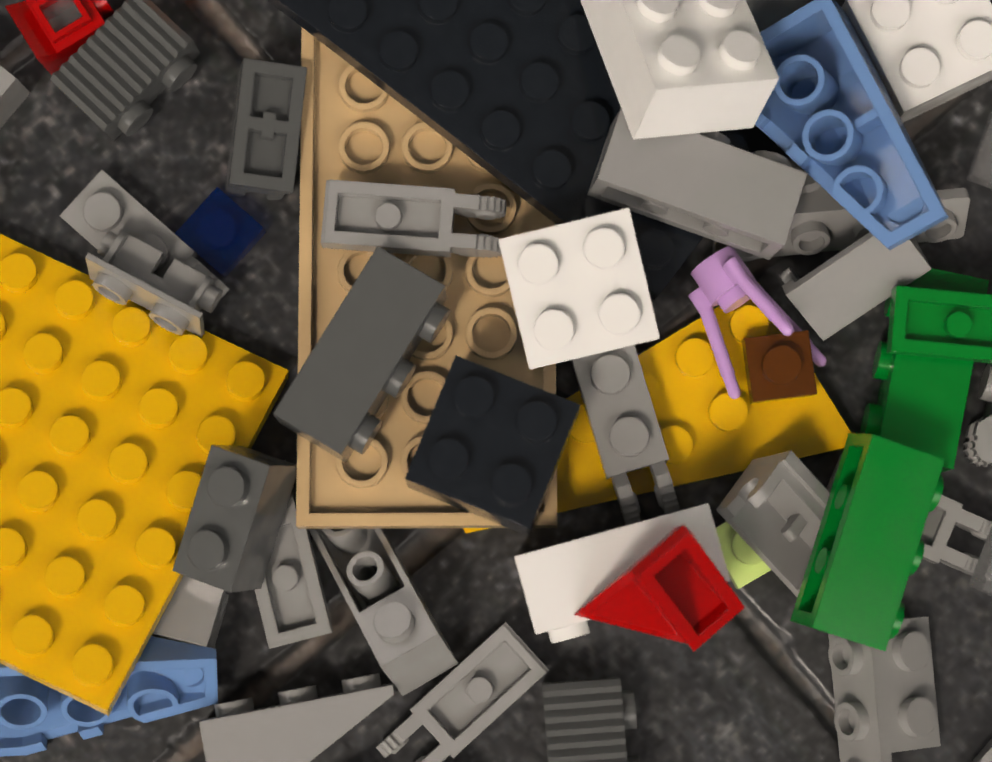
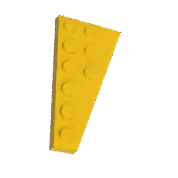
M751 299L729 313H724L720 306L714 309L741 391L740 397L737 399H731L727 393L701 317L638 355L669 456L666 465L673 482V487L745 471L753 459L786 451H792L800 459L844 449L848 434L851 433L816 375L817 394L814 396L750 404L742 340L749 337L781 334L780 330L762 313ZM580 390L566 398L579 404L580 408L557 467V513L617 500L611 478L606 479ZM650 467L626 473L632 491L636 495L654 491L655 484ZM463 528V530L465 531L466 534L472 533V532L481 531V530L490 529V528Z

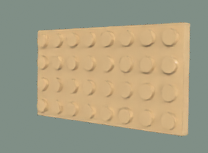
M302 28L301 66L307 67L300 130L298 373L373 254L370 251L322 248L321 232L326 180L455 188L456 193L495 196L507 202L506 216L500 219L484 220L454 214L453 233L488 234L501 239L555 226L554 222L304 28ZM390 253L445 285L447 300L443 306L450 309V314L434 341L429 343L422 339L409 361L417 366L401 395L396 399L388 394L377 411L375 417L382 420V424L364 454L354 450L345 463L297 434L296 527L298 529L507 528L410 489L405 481V477L455 356L556 395V364L529 370L502 255L497 258L465 257L451 253V257ZM557 469L533 528H557Z

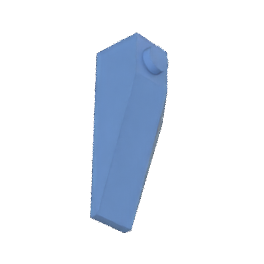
M813 0L760 32L779 76L775 88L755 123L760 130L889 250L949 218L870 56L846 12L835 0Z
M151 636L109 716L0 664V757L26 756L47 750L48 740L76 732L80 734L83 740L104 735L105 724L131 717L140 722L148 723L218 704L216 649Z

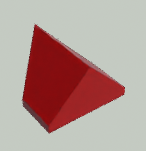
M684 525L675 527L574 615L687 644L695 651L741 612L745 606L693 534Z

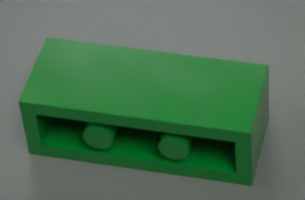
M932 268L907 285V287L987 294L989 280ZM891 297L885 300L884 316L886 317L890 316ZM880 341L876 349L872 368V378L881 380L877 404H867L860 434H874L945 459L941 473L953 470L974 362L887 354V342Z
M848 434L790 621L886 652L889 639L896 636L903 622L905 609L901 600L908 577L916 572L923 557L924 541L921 535L928 513L936 508L943 493L944 479L940 474L945 459L874 434Z

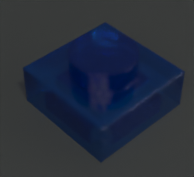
M216 187L175 234L220 275L226 278L263 237L266 230L223 191Z

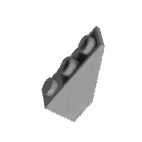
M309 529L380 667L402 696L458 664L436 621L383 529Z
M375 673L341 680L343 692L318 697L316 685L278 692L279 705L254 709L252 697L214 704L216 717L199 721L206 762H310L391 698L398 690L393 683L381 685L380 674Z

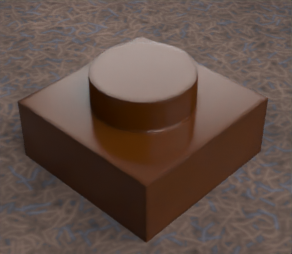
M808 330L793 332L790 336H785L781 333L749 337L742 340L750 404L809 397L817 394Z

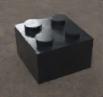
M455 356L406 474L405 481L408 488L530 536L578 417L580 405Z

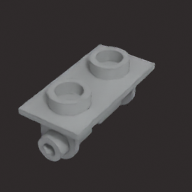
M111 231L105 234L97 251L98 254L104 256L103 260L90 253L86 255L85 260L89 277L94 281L92 286L101 295L121 305H126L128 300L146 308L151 311L149 317L169 332L182 335L187 330L202 338L204 334L203 313L200 310L204 309L212 313L223 293V290L214 286V278L197 271L175 258L163 278L155 275L154 272L164 257L163 252L125 231H122L119 235Z

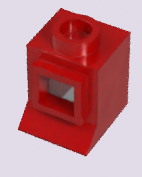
M25 0L5 6L32 52L51 75L58 71L61 65L67 62L70 56L76 53L79 47L85 44L99 27L104 25L106 18L114 14L107 0Z

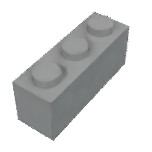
M620 108L610 126L587 195L624 209L629 208L630 211L770 260L785 246L808 173L792 168L791 161L778 153L765 150L751 153L731 146L730 139L717 131L633 139L623 111Z

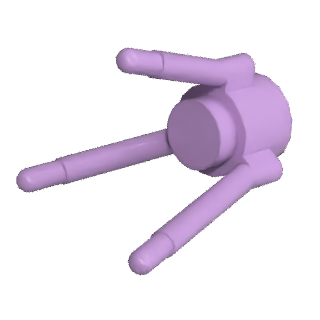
M727 246L706 258L692 270L691 275L699 287L691 292L688 297L701 316L727 393L731 399H737L740 397L741 391L713 307L719 305L724 313H729L751 299L783 335L790 336L793 332L802 330L756 281L735 248ZM810 339L814 364L818 367L825 366L827 363L826 357Z

